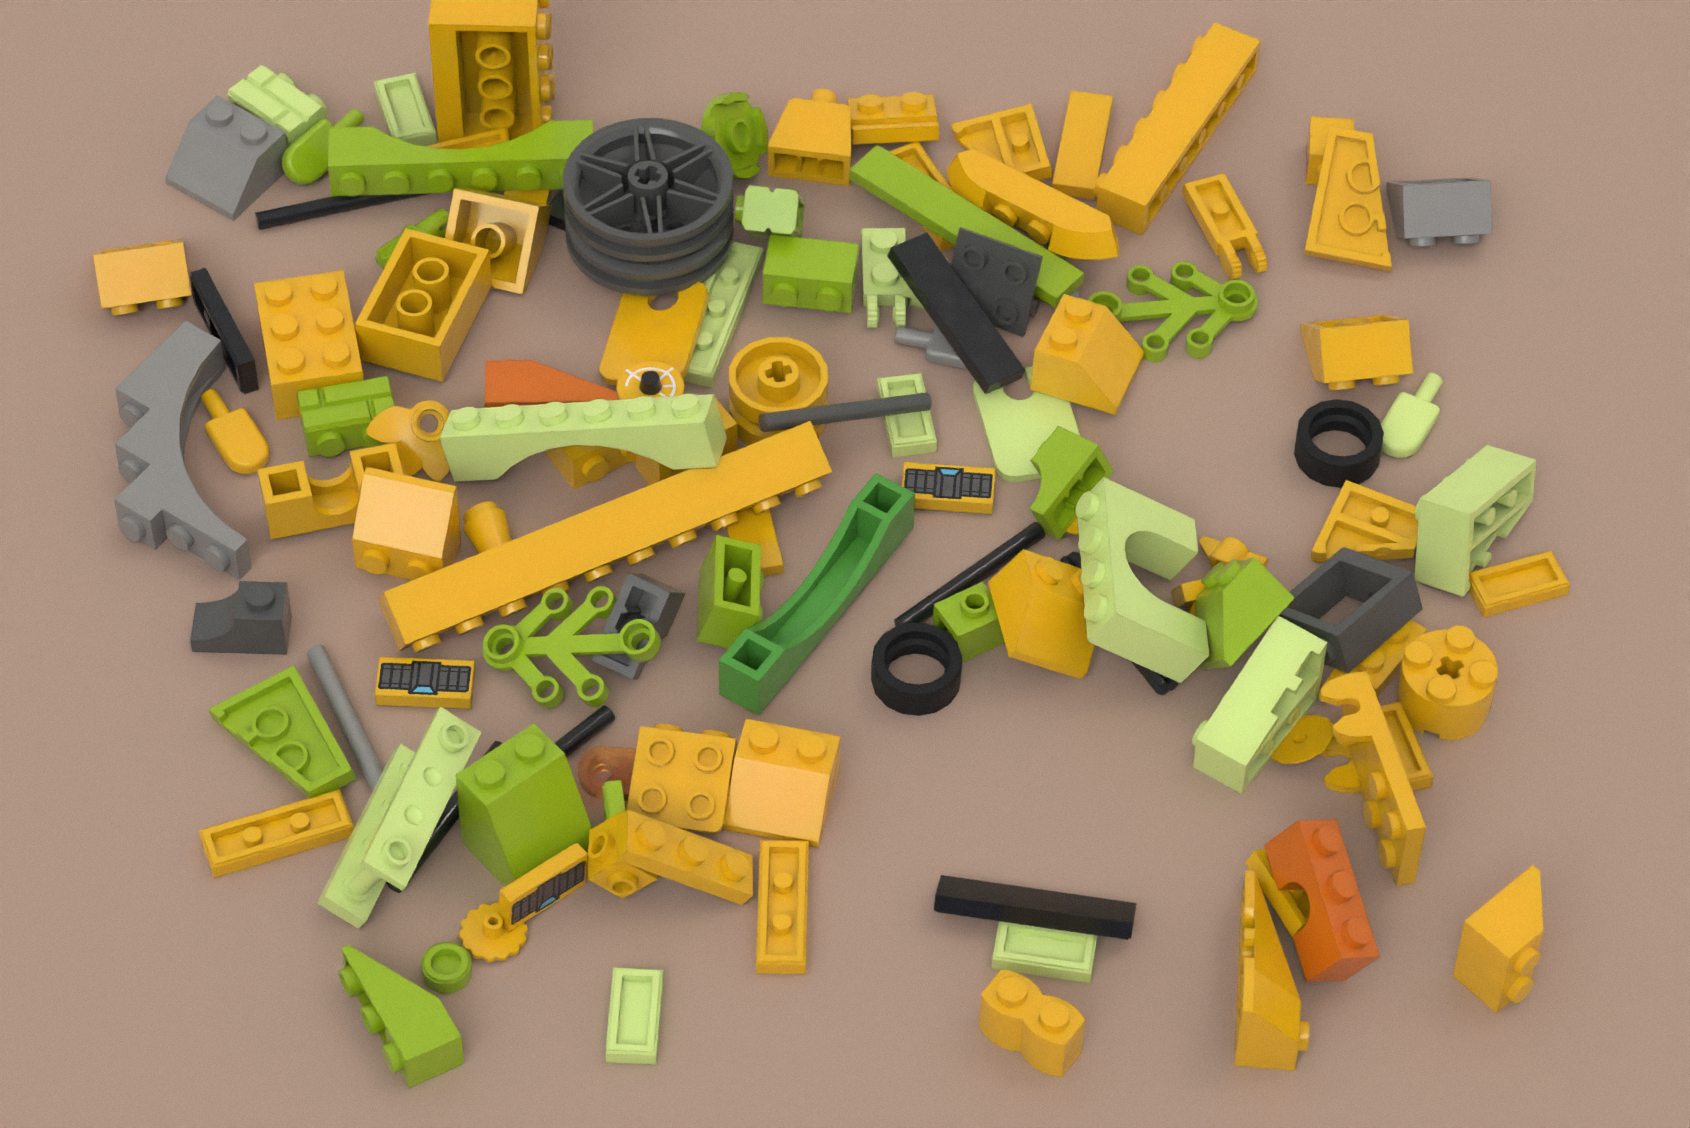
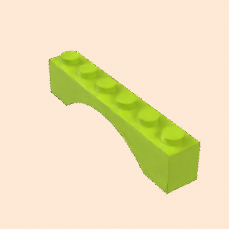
M593 119L548 121L532 132L513 140L487 147L468 149H443L416 145L392 137L373 126L329 128L328 172L331 196L453 193L454 188L467 187L487 192L563 189V172L566 162L573 150L585 138L594 133Z

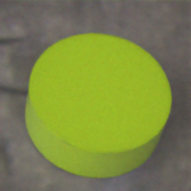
M442 942L435 944L422 957L423 980L435 992L443 994L457 992L463 989L472 977L470 954L463 946L457 943Z

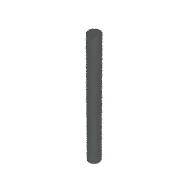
M925 392L762 413L759 415V427L762 432L791 429L808 421H811L812 425H821L928 411L931 409L932 402L930 395Z

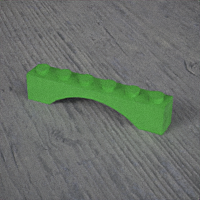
M877 473L872 476L849 504L829 545L799 588L768 618L756 625L745 628L719 659V695L757 715L762 713L914 528V492Z

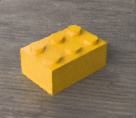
M405 228L355 323L360 360L443 382L492 286L489 250Z
M344 270L254 283L276 420L300 417L297 391L364 380Z

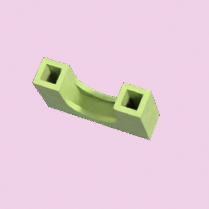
M1103 477L1091 491L1085 492L1080 497L1075 511L1078 519V548L1081 556V583L1083 584L1084 618L1086 619L1087 642L1182 683L1209 656L1206 621L1174 607L1150 593L1136 578L1128 562L1171 581L1198 554L1195 519Z

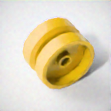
M767 337L749 343L736 353L729 366V414L737 423V438L747 446L788 430L762 432L759 427L760 414L828 405V366L821 354L806 342L790 337ZM827 424L813 425L818 438L821 437Z

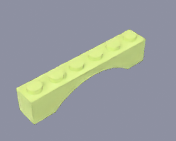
M682 394L680 396L656 398L641 396L634 399H595L589 402L573 403L556 401L539 405L519 406L509 404L503 407L489 408L464 407L451 410L440 435V441L454 482L498 479L511 466L528 456L552 448L573 445L605 446L627 450L653 459L672 470L713 468L718 466L727 440L714 394Z

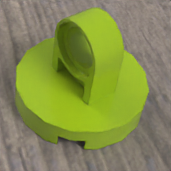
M742 92L722 93L711 99L704 110L701 128L699 129L712 137L723 148L732 166L733 180L748 179L759 173L762 167L756 166L760 154H767L768 129L763 112L759 107H751L750 103L746 100L750 96Z

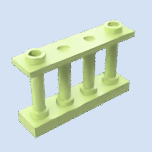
M440 706L436 710L416 752L402 744L393 750L317 904L359 929L366 923L386 881L400 890L406 888L456 786V774L464 770L482 732Z

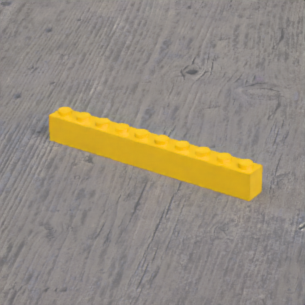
M808 421L721 456L717 467L691 468L384 591L377 599L399 651L412 646L414 652L418 653L441 643L438 635L454 628L459 636L485 625L482 617L499 611L501 618L522 611L528 607L525 602L526 599L541 593L543 596L552 588H561L568 592L571 590L568 585L570 581L583 576L587 583L599 580L613 573L610 566L612 564L627 559L629 566L654 557V547L669 542L671 548L674 549L698 538L695 533L696 530L709 525L712 526L714 532L729 527L740 521L737 513L753 507L755 514L758 515L781 505L779 497L792 491L795 492L797 498L813 493L823 488L820 480L829 475L832 470L811 421Z

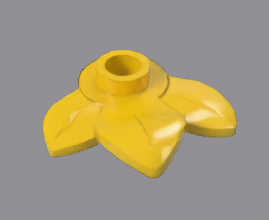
M426 400L417 403L411 409L391 406L376 415L366 429V434L369 437L385 444H396L404 475L412 476L420 469H423L431 479L440 482L450 471L440 441V435L450 413L441 403ZM427 414L432 415L437 422L435 430L430 433L422 430L420 426L421 418Z

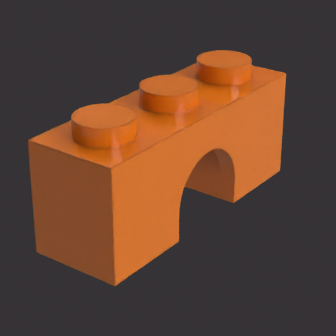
M1337 819L1298 820L1264 845L1277 889L1305 890L1309 898L1310 914L1308 921L1302 930L1292 936L1306 982L1345 981L1380 957Z

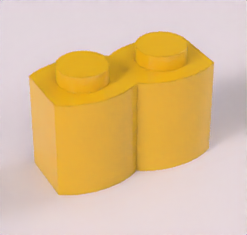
M1000 970L981 993L979 1028L991 1042L1004 1049L1021 1052L1024 1059L1037 1070L1051 1076L1063 1077L1082 1053L1085 1027L1083 1015L1067 1001L1058 997L1043 995L1037 985L1027 977L1013 971Z

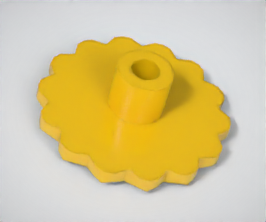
M496 902L492 905L481 904L478 909L469 910L467 918L461 920L459 939L463 942L462 946L468 952H471L474 959H484L488 963L495 960L506 961L509 956L518 955L519 948L526 944L527 925L523 923L508 932L503 927L502 917L498 914L499 903Z

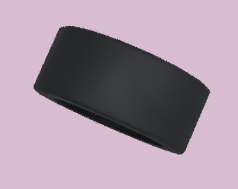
M1340 399L1322 401L1308 408L1299 419L1294 456L1298 467L1310 479L1322 485L1342 488L1346 480L1360 484L1369 479L1379 467L1384 431L1379 419L1368 408L1356 402ZM1343 431L1358 437L1365 444L1366 448L1356 455L1344 457L1330 455L1320 450L1312 442V438L1322 432Z
M914 622L894 627L884 633L875 644L871 665V682L876 696L887 707L901 714L921 716L938 712L948 706L958 694L962 673V655L958 643L948 632L932 624ZM921 654L938 660L944 666L945 671L941 677L933 682L911 684L895 678L888 668L891 662L901 656Z

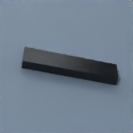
M926 232L891 247L887 257L985 394L1021 379L1025 368L929 234Z
M941 875L935 894L934 911L1128 940L1132 936L1137 903Z

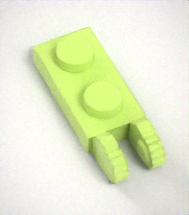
M861 228L863 306H866L867 328H877V323L880 321V309L878 306H894L893 322L895 323V328H898V326L905 327V306H908V297L901 296L900 274L887 257L891 247L906 241L905 228Z

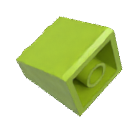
M535 723L456 774L462 843L504 887L573 844L578 843L588 853L589 830L592 829L566 755Z

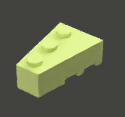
M1486 445L1474 456L1468 458L1452 474L1446 476L1431 491L1424 494L1419 499L1415 510V519L1419 521L1415 581L1464 597L1471 588V584L1468 581L1469 572H1472L1476 565L1486 567L1492 558L1491 553L1487 552L1493 541L1497 536L1506 539L1532 503L1537 460Z
M1277 616L1230 689L1223 696L1209 721L1204 720L1197 728L1192 739V745L1195 746L1193 767L1236 792L1243 794L1271 759L1270 755L1290 730L1317 702L1327 642L1288 620Z

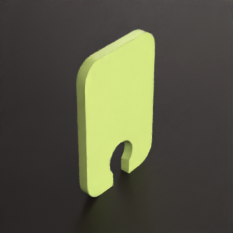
M1033 366L1025 367L1024 375L1029 385L1031 384ZM975 380L973 396L994 467L998 476L1003 480L1022 482L1041 479V476L1030 460L1057 426L1080 436L1069 401L1036 391L1027 399L1016 400L1006 395L1004 392L1005 386L985 394Z

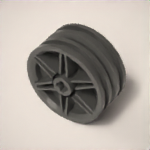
M638 118L617 122L597 130L585 138L570 154L563 172L566 243L572 260L587 277L614 291L632 295L655 296L679 292L698 282H703L723 265L731 251L734 239L733 170L727 154L712 137L682 122L662 118Z

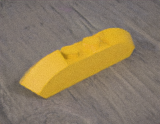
M976 149L957 153L946 170L949 183L955 193L1008 226H1016L1026 231L1038 243L1043 245L1049 243L1048 250L1055 254L1082 260H1101L1121 256L1119 241L1110 216Z

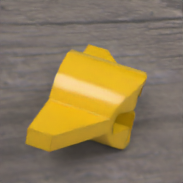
M1203 535L1199 540V546L1209 560L1211 568L1220 562L1226 566L1233 559L1241 561L1253 557L1264 567L1268 564V558L1250 552L1244 543L1234 537H1225L1222 541Z

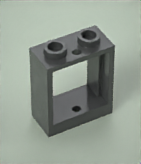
M1342 547L1290 591L1295 598L1278 616L1326 641L1324 665L1349 673L1423 608L1412 571ZM1345 596L1364 602L1337 626L1320 620L1325 613Z

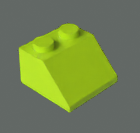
M1255 557L1241 561L1233 559L1226 566L1220 562L1202 579L1201 582L1206 587L1196 597V617L1206 621L1209 656L1199 666L1204 671L1231 667L1295 598Z

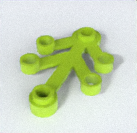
M1180 261L1172 266L1170 283L1154 275L1153 271L1144 265H1136L1128 270L1126 286L1131 293L1135 295L1151 293L1161 300L1122 304L1121 299L1117 295L1107 291L1096 292L1087 300L1107 306L1119 322L1167 318L1154 332L1147 333L1142 339L1141 348L1144 351V359L1150 362H1161L1167 357L1169 343L1196 315L1212 314L1200 328H1194L1187 333L1185 350L1191 357L1205 358L1212 352L1213 339L1231 321L1241 322L1248 320L1255 315L1258 309V297L1249 283L1242 280H1230L1222 285L1199 272L1194 264L1187 261ZM1179 275H1187L1189 277L1182 278ZM1135 279H1144L1145 281L1141 282ZM1194 288L1206 296L1193 297L1184 291H1190ZM1199 341V342H1203V343H1205V344L1198 345V344H1195L1194 342ZM1156 345L1161 348L1154 349L1149 346Z
M595 587L588 593L586 601L571 614L573 610L572 599L563 589L552 588L543 595L541 603L516 626L501 624L491 628L484 637L482 651L484 659L492 668L499 671L513 669L532 689L533 698L543 708L550 709L558 706L563 700L564 690L554 677L543 676L528 657L548 656L577 687V693L583 702L590 707H598L608 699L609 687L600 676L590 674L573 655L626 654L634 661L644 662L656 656L661 646V638L653 625L644 619H635L628 622L621 629L620 633L578 635L596 618H609L617 600L616 596L608 587ZM603 597L609 598L605 606L596 608V603L599 599ZM557 599L564 600L561 607L554 610L551 609L554 601ZM550 619L558 621L565 619L548 636L533 637ZM650 639L645 647L636 650L640 641ZM514 644L509 652L501 655L505 646ZM553 686V693L549 697L542 698V692L547 687ZM591 686H600L599 691L595 695L587 696V691Z

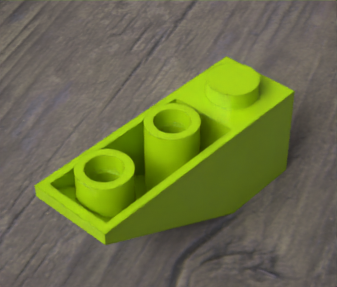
M350 945L341 947L344 968L338 970L341 984L349 998L357 995L363 1007H360L359 1011L369 1034L372 1036L378 1033L384 1045L381 1046V1051L392 1074L400 1071L408 1087L411 1088L464 1064L462 1036L440 998Z

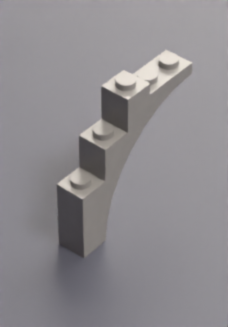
M185 321L115 388L120 418L130 427L115 443L119 472L131 483L114 500L118 527L128 539L134 542L141 541L154 550L168 538L176 548L182 551L189 550L204 559L212 569L218 572L225 571L240 580L251 569L248 541L221 521L200 498L186 472L184 464L185 443L191 420L201 403V395L210 389L225 371L222 344L220 339Z

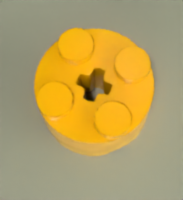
M1460 625L1449 629L1427 632L1408 643L1402 659L1396 702H1401L1412 729L1423 734L1424 730L1439 734L1438 739L1442 740L1466 738L1480 730L1486 722L1492 707L1498 679L1496 658L1489 647L1475 637L1471 629Z

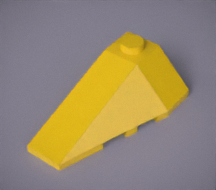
M1245 870L1240 908L1234 1066L1295 1071L1298 1051L1307 1052L1309 1021H1300L1301 1000L1255 871Z

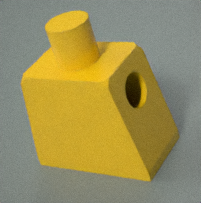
M824 88L815 90L812 93L811 100L800 98L789 100L769 140L768 176L850 186L851 108L846 104L837 103L836 94Z

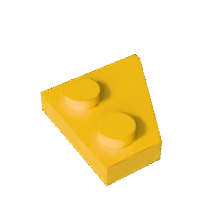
M1032 103L951 124L954 140L964 149H976L1038 181L1053 177Z
M1346 480L1311 550V560L1326 562L1342 547L1379 560L1414 558L1417 550L1419 523L1415 519L1416 506Z

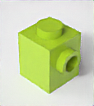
M983 582L934 604L933 625L948 632L958 643L962 655V663L1005 643L991 592Z

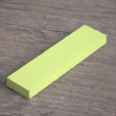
M733 241L731 251L723 265L713 275L704 280L703 284L709 293V302L690 366L683 381L713 388L763 262L764 248Z

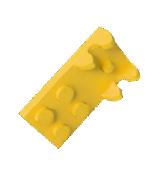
M1367 670L1335 677L1322 687L1320 701L1336 706L1343 705L1341 719L1332 727L1334 738L1331 745L1320 755L1327 757L1343 755L1350 762L1346 765L1334 767L1324 777L1323 783L1330 790L1340 793L1362 792L1365 822L1369 829L1375 828L1379 838L1377 846L1378 855L1384 869L1390 868L1396 886L1415 883L1426 825Z

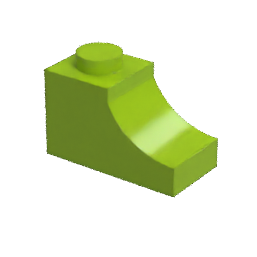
M1057 426L1049 438L1040 445L1037 453L1030 460L1041 476V485L1038 495L1029 509L1044 529L1045 534L1060 540L1077 518L1075 511L1080 497L1085 492L1091 491L1103 477L1108 479L1114 472L1098 444L1060 426Z

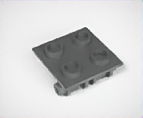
M960 227L951 267L995 327L1022 337L1025 336L1029 317L1033 318L1039 308V301L1033 298L1043 256Z

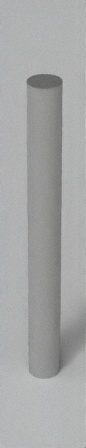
M323 645L313 646L308 650L307 656L364 777L373 792L383 769Z

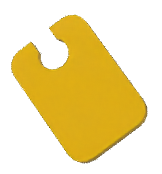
M698 282L685 290L677 292L678 300L672 307L665 310H654L650 307V304L657 295L642 296L623 293L600 363L599 372L603 381L608 385L617 386L618 378L626 368L644 361H658L674 367L684 379L690 366L709 302V293L706 286Z

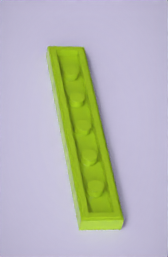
M876 145L849 170V180L953 245H956L959 228L962 227L1043 256L1034 295L1054 308H1057L1063 294L1071 295L1084 283L1083 271L879 145Z

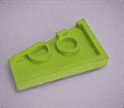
M294 665L208 709L214 721L308 798L335 791L356 780L351 766Z

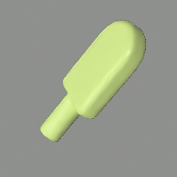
M1428 373L1415 395L1406 392L1398 394L1381 422L1384 431L1382 452L1395 458H1407L1414 455L1420 449L1440 414L1439 406L1431 403L1443 383L1439 375Z

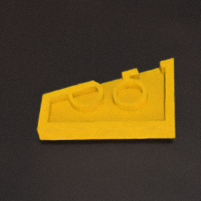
M1329 125L1303 255L1391 272L1392 262L1388 250L1385 214L1382 209L1379 188L1380 179L1372 133Z

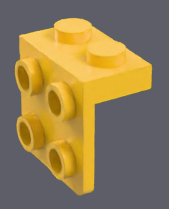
M654 724V728L640 726L626 811L631 810L686 831L707 834L721 832L724 826L734 757L738 747L736 738H730L728 733L716 730H703L701 734L683 732L681 727L670 724Z

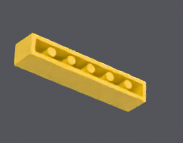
M1215 22L1204 37L1201 35L1197 37L1192 46L1189 59L1186 63L1180 62L1177 65L1170 86L1167 90L1161 89L1153 102L1152 111L1147 118L1142 116L1139 119L1129 144H1122L1119 147L1112 168L1108 173L1102 172L1098 177L1093 190V196L1097 197L1096 210L1110 216L1113 224L1143 236L1256 73L1261 40Z

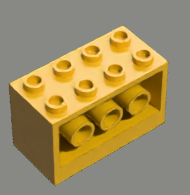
M431 0L428 28L438 143L508 127L511 140L553 120L552 105H546V102L555 98V74H547L548 70H553L554 53L553 44H545L546 39H551L552 14L544 13L543 8H549L550 0Z

